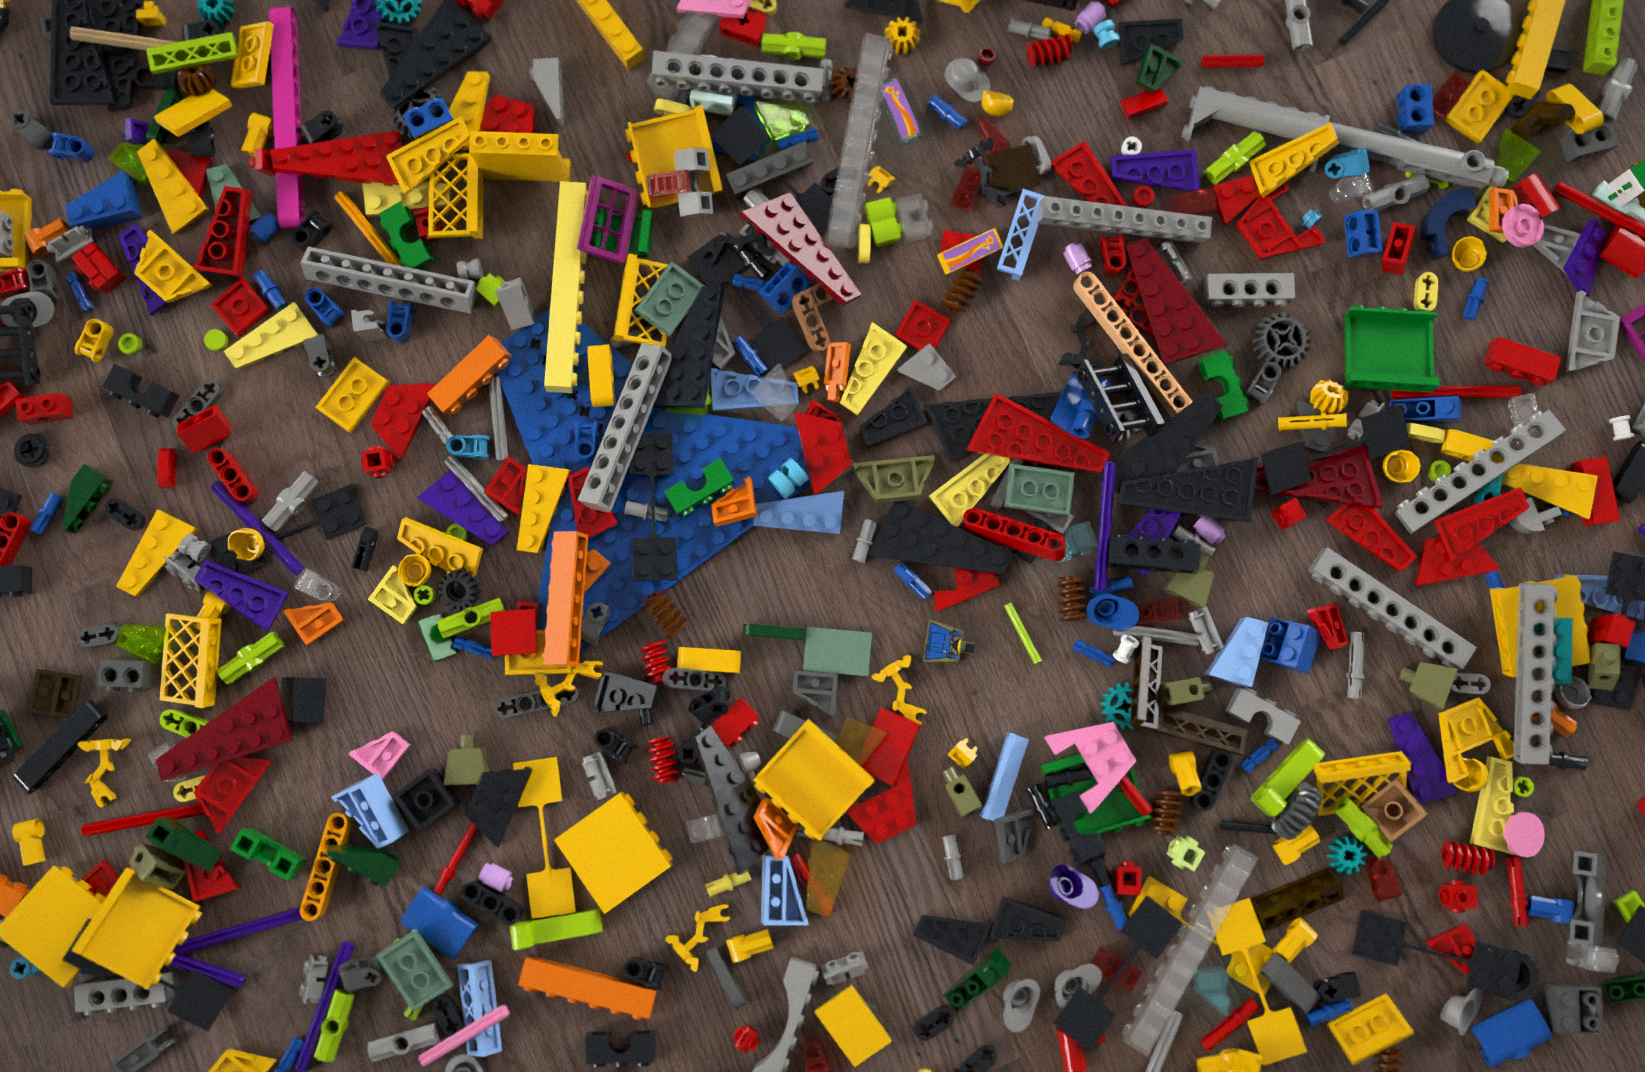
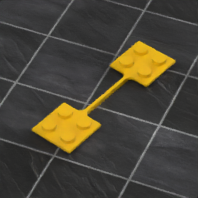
M557 757L513 763L514 770L524 769V767L528 766L532 767L533 770L519 800L518 807L535 805L539 808L546 865L542 872L526 874L531 917L534 919L575 913L576 906L571 867L563 869L551 868L544 822V805L563 801Z
M1148 875L1141 888V895L1136 897L1127 915L1131 917L1145 896L1148 895L1181 921L1183 925L1219 946L1216 939L1181 918L1180 913L1187 898ZM1260 943L1251 946L1248 949V955L1265 996L1271 983L1261 974L1260 969L1274 951ZM1241 951L1230 953L1232 959L1225 974L1259 994L1244 953Z
M1250 898L1207 911L1222 955L1235 951L1244 953L1260 994L1265 1013L1247 1022L1259 1055L1262 1056L1263 1065L1307 1052L1291 1007L1276 1012L1268 1008L1248 955V949L1251 946L1266 942Z

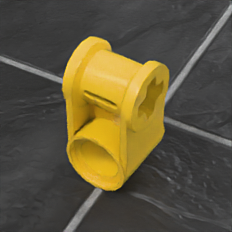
M98 319L89 320L85 324V328L75 345V353L79 356L85 355L95 363L100 362L113 337L114 331L112 326ZM101 327V332L97 334L98 328Z

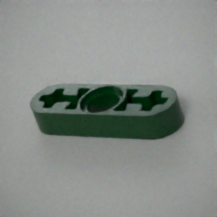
M168 87L154 116L182 101L183 93L180 90ZM153 117L146 133V141L149 143L155 139L162 146L169 130L158 124Z
M743 624L742 635L805 640L806 629Z

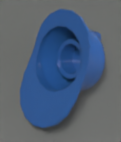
M1112 593L1098 594L1092 598L1086 609L1087 617L1093 624L1114 630H1128L1135 626L1139 619L1138 608L1133 602L1117 597Z

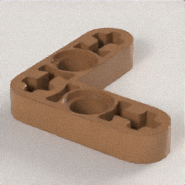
M821 283L798 292L792 298V305L806 340L814 351L825 350L830 344L828 333L817 306L834 298L826 291L823 300L817 297V289L819 287L823 289ZM805 298L807 302L804 305H800L799 301ZM811 309V312L805 314L802 312ZM809 315L813 316L816 321L813 328L809 327L806 322ZM819 329V332H815V334H811V331H815V330ZM818 338H822L823 342H821L820 345H816L815 342L818 340Z

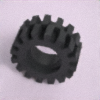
M464 568L461 570L456 569L442 577V582L438 585V587H441L438 590V594L443 595L440 597V600H446L444 603L446 607L451 605L450 609L452 610L456 608L457 611L465 610L480 598L478 594L482 593V589H478V587L481 586V582L476 583L475 580L478 577L476 575L472 577V571L466 573ZM455 582H460L465 587V597H460L454 591Z

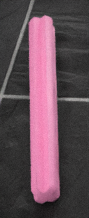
M502 1005L419 1055L421 1065H429L508 1017L509 1011L507 1007Z

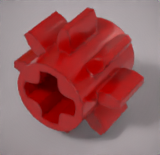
M745 1024L743 1028L738 1026L732 1036L736 1039L733 1045L746 1054L749 1049L754 1052L760 1043V1040L757 1038L760 1033L748 1024Z

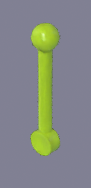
M1405 172V176L1407 178H1411L1413 176L1418 175L1410 172ZM1426 177L1429 183L1438 185L1441 190L1448 187L1447 181L1440 182Z

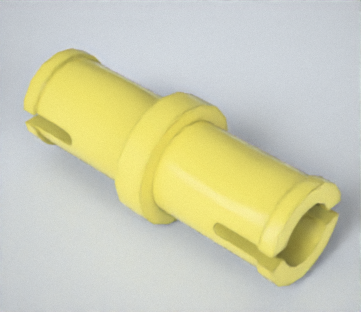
M746 869L740 875H737L736 872L729 875L728 873L723 874L724 877L708 884L706 883L705 886L711 898L728 889L732 891L734 890L733 887L752 880L748 869Z

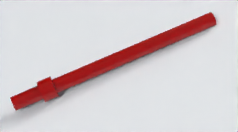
M472 822L447 866H444L440 873L442 876L433 890L439 895L442 894L448 881L453 879L456 874L455 869L478 830Z

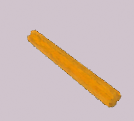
M344 191L336 194L335 199L382 258L389 264L402 266L397 256Z

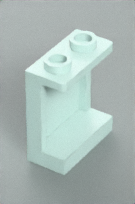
M695 89L691 90L690 103L693 109L703 105L704 112L731 116L734 112L738 94H723L717 91L702 92Z

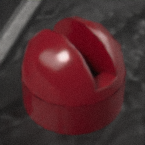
M988 47L982 48L978 55V62L985 67L992 65L996 58L995 51Z

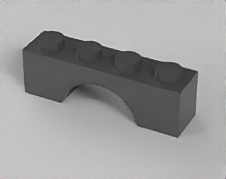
M804 141L726 175L736 198L775 178L812 166L813 159Z
M1574 851L1573 874L1578 886V900L1575 913L1570 921L1569 942L1591 946L1602 945L1607 854Z

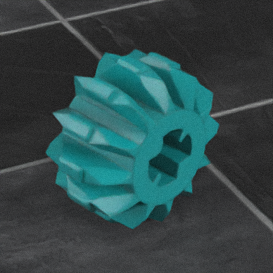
M197 0L199 5L197 11L204 21L213 20L216 24L219 23L224 26L225 20L231 22L229 15L235 14L232 9L235 7L232 0Z
M1342 836L1341 840L1335 838L1334 843L1336 846L1329 845L1328 848L1332 850V853L1326 855L1328 858H1333L1329 863L1330 866H1336L1337 872L1342 873L1344 871L1348 875L1352 873V870L1359 872L1358 864L1365 865L1361 857L1367 856L1365 852H1360L1364 845L1357 844V839L1353 837L1350 840L1348 836ZM1345 851H1349L1350 855H1347L1349 856L1348 859H1344V856H1346V854H1344Z

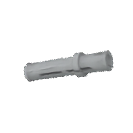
M1350 632L1349 670L1346 673V678H1348L1347 698L1362 699V680L1365 679L1363 674L1365 633Z
M798 823L796 836L809 837L804 832L806 828ZM831 827L824 834L822 840L838 842L837 844L839 845L846 843L862 847L864 832L844 830V827H840V829Z

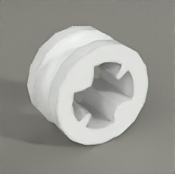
M1129 137L1124 141L1121 152L1123 155L1139 154L1142 143L1136 137ZM1134 144L1136 146L1135 149L1129 151L1127 149L1128 146Z

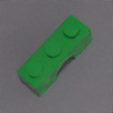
M400 201L378 213L382 219L380 221L382 228L391 237L390 244L401 256L399 260L402 266L421 270L437 261L428 242L421 239L414 243L408 242L407 232L412 226L416 225L415 217L408 204Z
M1227 350L1202 358L1197 364L1204 383L1216 380L1225 389L1224 396L1216 398L1217 401L1224 405L1216 415L1218 422L1245 414L1248 411L1249 403L1247 397L1243 396L1240 389L1242 384L1239 376L1235 375L1232 356L1228 355Z
M721 458L702 468L706 476V484L701 490L692 491L688 489L682 480L664 491L679 517L681 515L686 517L692 514L696 506L701 503L704 506L714 500L713 496L720 492L725 494L733 488L732 485L735 484L734 479Z
M251 827L241 829L230 847V850L248 860L255 859L265 863L270 867L268 871L286 881L297 879L307 861V858Z

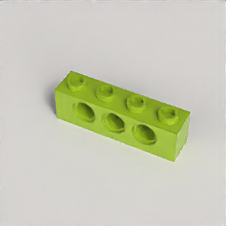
M1592 0L1583 72L1605 75L1616 65L1624 0Z

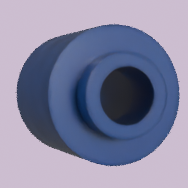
M270 212L266 215L263 214L249 227L251 230L249 235L258 243L261 241L266 243L280 230L278 228L279 222Z

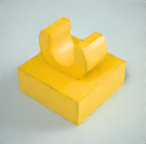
M144 1V9L136 10V18L145 27L166 26V18L159 11L158 6H154L153 1Z
M877 166L869 173L872 178L869 180L868 186H872L875 181L878 182L879 188L876 192L880 193L885 187L891 186L896 178L882 167Z
M813 366L793 373L797 384L804 393H808L806 386L809 383H813L815 389H818L816 380H819V376Z
M968 739L958 742L947 754L963 769L977 756L975 754L977 751L976 746L972 750L966 746V743L969 741Z

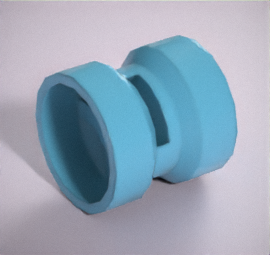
M1112 20L1101 22L1093 29L1095 36L1099 38L1098 44L1101 50L1112 48L1120 42L1119 35L1114 31L1115 26Z

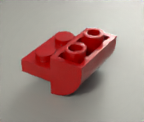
M1538 172L1508 189L1514 190L1518 205L1527 204L1537 209L1540 213L1538 215L1540 220L1561 209Z
M1615 224L1612 234L1604 243L1599 257L1637 278L1645 271V239Z

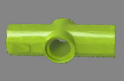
M788 32L786 35L763 34L762 53L784 55V57L792 60H798L802 57L825 58V38L804 37L803 34L798 32Z
M1254 131L1238 145L1234 144L1226 150L1220 159L1204 171L1210 183L1216 185L1232 172L1235 173L1246 165L1251 157L1266 146L1262 135Z
M497 598L438 620L437 624L443 639L491 622L490 612L505 611L501 599ZM470 613H476L478 617L477 621L473 624H469L466 621Z
M271 632L255 644L245 646L237 652L235 658L217 669L218 675L227 685H231L245 674L256 671L266 663L265 660L285 647L282 639L275 632Z
M1348 797L1341 798L1336 803L1333 809L1335 813L1345 821L1352 833L1361 842H1364L1378 858L1386 856L1391 852L1393 845L1378 830L1379 827L1365 812L1362 813Z
M335 990L327 1018L322 1023V1034L314 1055L320 1061H335L343 1033L348 1027V1017L356 995L351 991ZM332 1020L338 1023V1031L332 1028Z

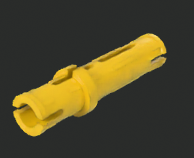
M1321 413V415L1278 417L1279 431L1313 428L1327 430V428L1347 427V414L1326 415V413Z

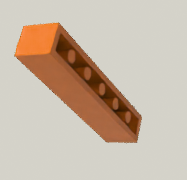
M577 531L554 532L552 540L553 551L550 563L551 576L548 586L547 627L545 628L546 640L543 652L544 664L579 667L588 535Z
M532 955L525 958L518 984L524 986V990L528 992L543 991L546 992L545 995L548 997H566L568 1002L580 1004V1001L589 1003L588 1006L591 1008H609L611 1013L623 1015V1013L632 1014V1018L642 1021L645 1018L649 1019L652 1015L658 989L641 983Z

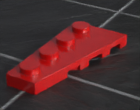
M1086 141L1081 142L1051 160V168L1086 201L1127 206Z
M1521 487L1433 520V523L1449 560L1453 561L1460 554L1472 548L1482 539L1488 537L1530 507Z
M1342 504L1325 519L1327 523L1398 572L1403 571L1417 558L1415 553L1374 508Z

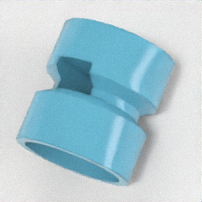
M789 458L782 465L781 471L776 470L767 477L785 499L795 492V486L800 487L809 480L806 473L792 458Z

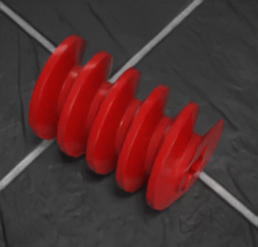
M1068 33L1065 34L1064 38L1062 35H1058L1056 40L1054 37H1049L1048 42L1046 39H1041L1040 44L1037 40L1033 41L1032 45L1029 42L1026 43L1027 58L1034 69L1037 68V62H1040L1041 66L1044 67L1045 60H1048L1049 64L1053 65V58H1056L1058 63H1061L1062 56H1064L1066 61H1069L1073 49L1071 37Z
M666 640L645 644V647L640 649V653L647 654L642 658V661L649 662V664L643 667L644 670L650 671V673L645 675V678L652 680L649 683L661 687L665 686L662 681L663 673L667 669L672 668V666L665 665L670 660V657H663V654L668 652V649L661 648L663 644L667 643Z
M672 737L647 741L648 745L654 746L648 750V753L655 754L654 757L649 759V762L656 763L655 766L650 768V771L657 772L656 775L651 777L652 780L658 781L657 784L680 781L679 777L673 776L679 769L672 767V765L678 762V760L671 758V756L677 753L674 750H670L675 745V742L669 741Z
M1445 840L1442 845L1441 857L1445 869H1449L1452 864L1453 870L1458 871L1461 865V870L1464 873L1470 867L1472 874H1476L1479 871L1481 876H1485L1487 870L1493 868L1495 854L1491 848L1485 849L1481 846L1476 847L1474 845H1466L1465 843L1459 844L1454 841L1449 842L1448 840Z

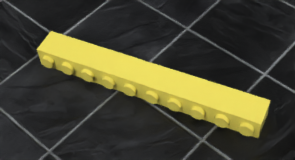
M560 181L544 382L546 392L573 393V386H577L578 377L577 373H574V368L579 364V353H576V345H580L581 338L580 332H577L578 324H582V312L579 311V304H583L584 293L580 291L581 284L585 283V271H582V264H586L587 257L585 252L577 250V244L588 195L586 183Z

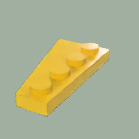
M407 517L401 521L397 536L399 541L416 553L427 557L430 563L441 567L447 574L456 569L461 570L464 568L466 573L468 571L473 572L472 577L476 575L483 548Z

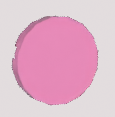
M1520 204L1511 207L1505 213L1502 220L1503 232L1507 240L1514 246L1525 248L1537 243L1544 233L1543 219L1540 220L1538 216L1540 213L1531 205Z
M1518 812V814L1508 818L1503 835L1504 840H1507L1509 845L1507 848L1510 852L1521 857H1531L1537 854L1544 844L1545 832L1543 824L1537 816L1532 813Z

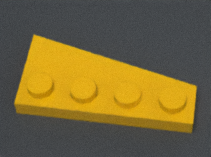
M468 71L449 108L453 119L460 116L464 119L469 132L480 130L490 82L488 72ZM470 140L459 150H469Z
M460 116L388 154L386 157L405 195L411 193L470 140V132L464 119Z
M1331 122L1249 161L1259 192L1263 198L1339 144Z
M153 139L137 151L172 234L177 235L209 210L157 140Z
M1519 463L1504 473L1502 485L1512 489L1521 487L1524 494L1559 506L1561 509L1580 515V517L1590 519L1598 476Z
M528 464L517 550L534 553L541 552L550 529L549 525L556 514L559 499L563 496L568 476L571 475L572 470Z
M157 509L116 587L139 597L157 577V573L162 567L166 566L164 557L167 556L170 559L171 554L178 550L182 539L189 533L194 535L198 528Z

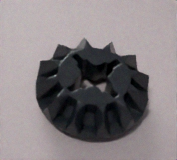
M29 433L19 438L16 442L14 455L21 465L25 467H38V465L45 463L46 457L50 455L48 453L50 446L47 444L46 438L35 433ZM31 446L39 448L34 452V456L27 453L32 450Z

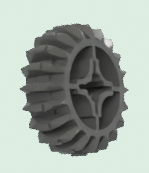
M429 86L398 110L394 111L390 108L393 114L391 118L395 123V127L401 130L403 135H408L409 138L414 139L403 114L413 107H421L427 104L433 98L442 97L444 99L443 94L438 93L437 88ZM438 112L435 117L442 116L443 112Z
M1284 311L1280 312L1278 316L1276 313H1272L1270 318L1265 317L1263 323L1260 322L1257 325L1258 330L1253 332V335L1257 338H1254L1252 343L1258 345L1254 348V352L1260 351L1261 353L1258 355V359L1263 357L1266 359L1264 365L1268 362H1274L1280 366L1281 370H1284L1286 366L1291 369L1294 367V364L1299 365L1302 362L1301 359L1307 357L1306 352L1311 350L1308 344L1312 342V338L1306 336L1311 333V330H1304L1306 323L1300 324V317L1292 319L1293 314L1289 313L1285 316ZM1284 326L1287 329L1285 331H1280L1278 329L1274 330L1271 327ZM1293 333H1294V335H1295V337H1296L1297 342H1295V341L1293 340V337H1292V334H1293ZM1286 335L1283 342L1284 344L1279 346V340H1281L1280 338ZM1267 339H1268V340L1271 342V344H1272V348H1271V349H1270V347L1268 346ZM1279 351H1285L1287 353L1290 352L1293 355L1280 356L1277 353Z
M1305 782L1300 783L1285 799L1287 802L1285 808L1273 817L1271 823L1272 830L1280 837L1289 841L1301 835L1302 831L1306 830L1307 826L1311 824L1312 819L1319 810L1322 800L1321 792L1313 785Z

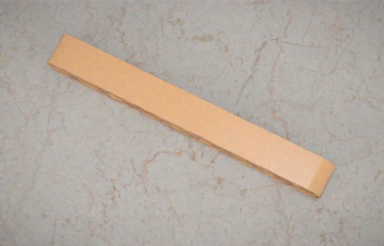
M1091 272L1082 273L1073 285L1076 294L1123 354H1128L1140 377L1170 416L1173 417L1192 403V400L1098 278ZM1081 280H1086L1090 287H1083ZM1094 297L1101 298L1103 304H1096ZM1107 314H1113L1116 321H1109ZM1122 330L1128 333V339L1122 338L1120 334ZM1134 347L1141 350V356L1135 355ZM1147 364L1154 367V374L1147 370ZM1161 381L1167 384V391L1160 387ZM1174 398H1176V399H1178V400L1180 401V403H1181V407H1180V408H1177V407L1174 405V403H1173Z

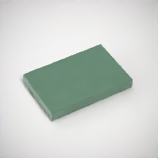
M671 261L634 312L670 337L692 307L701 287L705 285Z
M1009 464L1004 507L1068 517L1070 516L1075 473Z
M807 627L803 671L868 677L872 633Z
M417 929L376 954L381 965L412 1011L423 1006L453 985Z

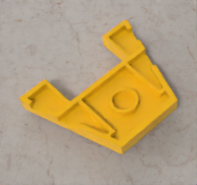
M1479 697L1438 713L1448 783H1453L1470 776L1461 753L1490 740L1494 741L1502 760L1514 757V743L1510 739L1511 735L1507 730H1503L1496 722L1497 718Z

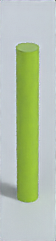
M1012 602L1005 605L1004 608L1033 663L1036 664L1042 661Z

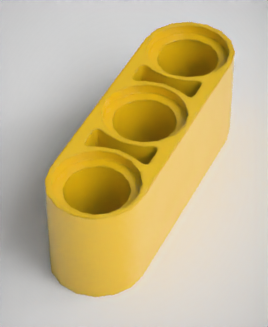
M1566 84L1547 92L1546 102L1569 103L1574 107L1575 113L1566 123L1576 133L1583 134L1603 125L1604 118L1601 111L1572 84Z
M610 344L588 346L592 407L615 406Z
M1448 429L1445 432L1441 452L1471 462L1474 460L1472 456L1482 449L1485 451L1493 447L1491 443L1494 441L1462 431ZM1499 454L1491 455L1493 462L1502 463L1503 459Z
M678 647L677 668L740 673L741 651Z

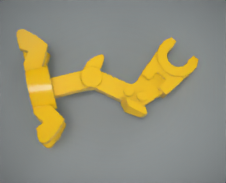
M905 655L903 660L891 663L881 669L879 674H872L871 678L884 682L886 677L892 676L898 686L897 699L893 702V710L896 711L898 709L904 714V717L921 725L922 722L916 719V714L921 712L926 715L927 712L922 708L904 703L905 690L912 689L911 685L903 682L898 674V671L902 669L901 667H909L911 663V656Z
M584 661V663H579V667L572 666L573 674H567L562 683L550 687L549 684L547 685V676L535 673V683L539 685L544 700L552 709L553 717H557L560 710V701L556 700L555 695L564 690L575 691V686L571 684L576 674L601 679L602 673H596L594 669L597 667L603 668V662Z
M130 738L122 740H87L78 743V746L86 752L100 750V766L94 774L88 776L85 783H90L91 794L97 805L101 808L107 806L104 801L105 796L110 801L116 799L115 793L101 782V777L107 769L109 771L115 770L114 765L110 762L109 749H114L115 751L123 750L131 742Z
M728 904L711 907L702 913L697 911L695 914L697 922L696 934L685 945L679 942L677 935H668L666 937V941L669 944H673V949L686 963L692 964L691 969L694 972L698 969L699 961L697 957H693L690 950L698 942L703 943L708 940V937L703 936L705 922H725L730 920V916L723 917L720 914L722 909L728 908Z

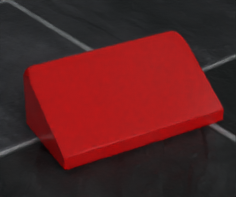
M1161 88L1153 93L1144 91L1120 100L1127 120L1166 107L1169 102Z

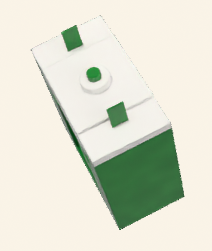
M1645 160L1628 169L1607 185L1612 193L1608 196L1610 201L1616 199L1622 207L1645 193Z

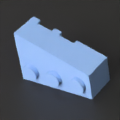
M1249 617L1240 618L1226 639L1224 648H1221L1203 676L1242 687H1252L1268 623Z
M378 773L348 786L331 797L335 802L339 801L347 809L345 813L349 818L353 816L361 825L359 829L377 848L394 842L409 831Z
M763 854L761 922L764 925H809L787 855L780 860H777L774 854Z

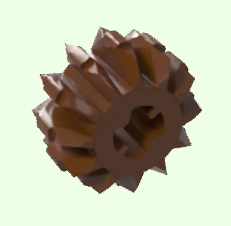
M207 64L183 68L182 71L178 72V84L187 96L203 95L205 92H210L216 86L215 74Z
M846 65L844 68H837L836 72L831 75L833 81L829 85L834 87L831 94L837 93V100L844 98L845 103H848L851 100H857L858 95L863 94L864 90L861 87L865 86L866 82L861 81L864 74L858 75V68L855 67L851 70L850 65Z

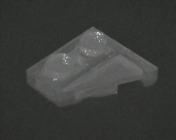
M780 363L750 392L781 423L797 408Z

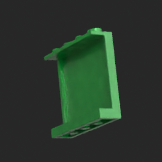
M1361 305L1350 307L1344 315L1345 387L1432 393L1440 385L1439 377H1434L1433 320L1437 317L1438 312H1430L1426 309L1408 311L1406 308L1395 310L1386 309L1385 307L1365 308Z
M1124 740L1125 743L1127 744L1128 748H1129L1128 741H1127V740ZM1080 753L1039 764L1043 778L1045 775L1063 772V769L1073 770L1087 766ZM1132 766L1127 771L1126 776L1141 793ZM1091 772V780L1076 782L1068 787L1063 785L1047 789L1050 802L1052 803V800L1075 791L1080 795L1097 785L1098 782ZM1116 784L1092 813L1086 811L1084 818L1075 821L1074 825L1082 834H1091L1097 831L1099 837H1102L1105 831L1111 830L1112 833L1125 830L1124 826L1133 824V827L1146 824L1145 820L1151 818V816H1141Z

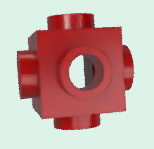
M382 446L370 447L369 450L361 451V465L365 473L373 476L375 479L387 477L388 473H393L392 466H395V459L390 451Z
M1451 879L1449 884H1441L1439 900L1443 907L1449 908L1453 913H1465V909H1478L1477 886L1463 883V880Z

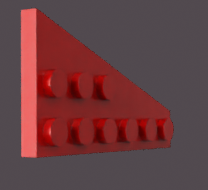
M400 130L270 150L275 173L299 176L309 174L315 175L316 178H324L326 176L334 177L336 180L366 184L376 182L384 183V186L391 187L393 185H400L386 157L388 154L403 147Z
M998 393L993 395L965 450L1094 473L1102 472L1104 464L1110 456V452L1085 439L1069 434L1053 422Z

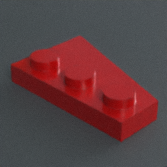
M202 830L194 832L210 843ZM221 858L211 872L183 860L193 902L240 888Z

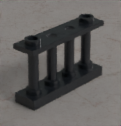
M29 298L14 299L15 305L0 306V315L16 314L18 327L0 328V336H19L21 348L0 349V358L22 357L24 370L0 371V380L25 379L26 386L40 384L41 371L38 368L31 316L33 307Z
M1127 353L1120 354L1111 367L1092 369L1088 360L1082 362L1076 371L1077 379L1085 390L1112 443H1116L1125 430L1143 427L1148 437L1155 436L1165 422ZM1115 375L1120 384L1102 387L1097 377ZM1124 392L1129 400L1128 402L1111 404L1107 395ZM1134 410L1139 419L1120 422L1116 412Z

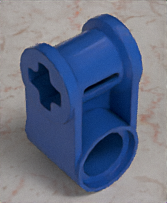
M52 133V138L54 139L51 150H48V155L57 159L88 162L94 157V148L80 137Z
M313 287L306 291V302L330 329L333 327L332 324L341 316L345 317L347 315L321 289ZM317 295H321V300L318 303H314V298Z
M393 300L389 302L386 331L396 343H405L410 339L412 320L414 318L413 302H408L407 304L396 303ZM403 328L400 334L394 335L396 329Z
M576 420L575 452L581 461L585 463L593 462L598 451L599 422L598 420H594V422H580V420ZM591 447L590 454L586 456L581 455L583 448Z

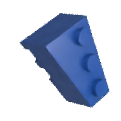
M124 170L65 206L69 226L72 228L77 225H84L87 230L91 228L94 231L143 218L135 179Z

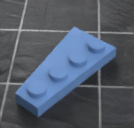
M711 368L713 412L799 406L798 385L795 382L772 378L767 379L755 375H744Z
M844 491L756 503L758 516L754 517L753 526L840 534Z
M1554 574V579L1563 578L1565 574ZM1573 575L1577 576L1581 583L1580 596L1583 604L1621 614L1623 599L1605 594L1608 575ZM1630 601L1626 616L1644 620L1645 601Z

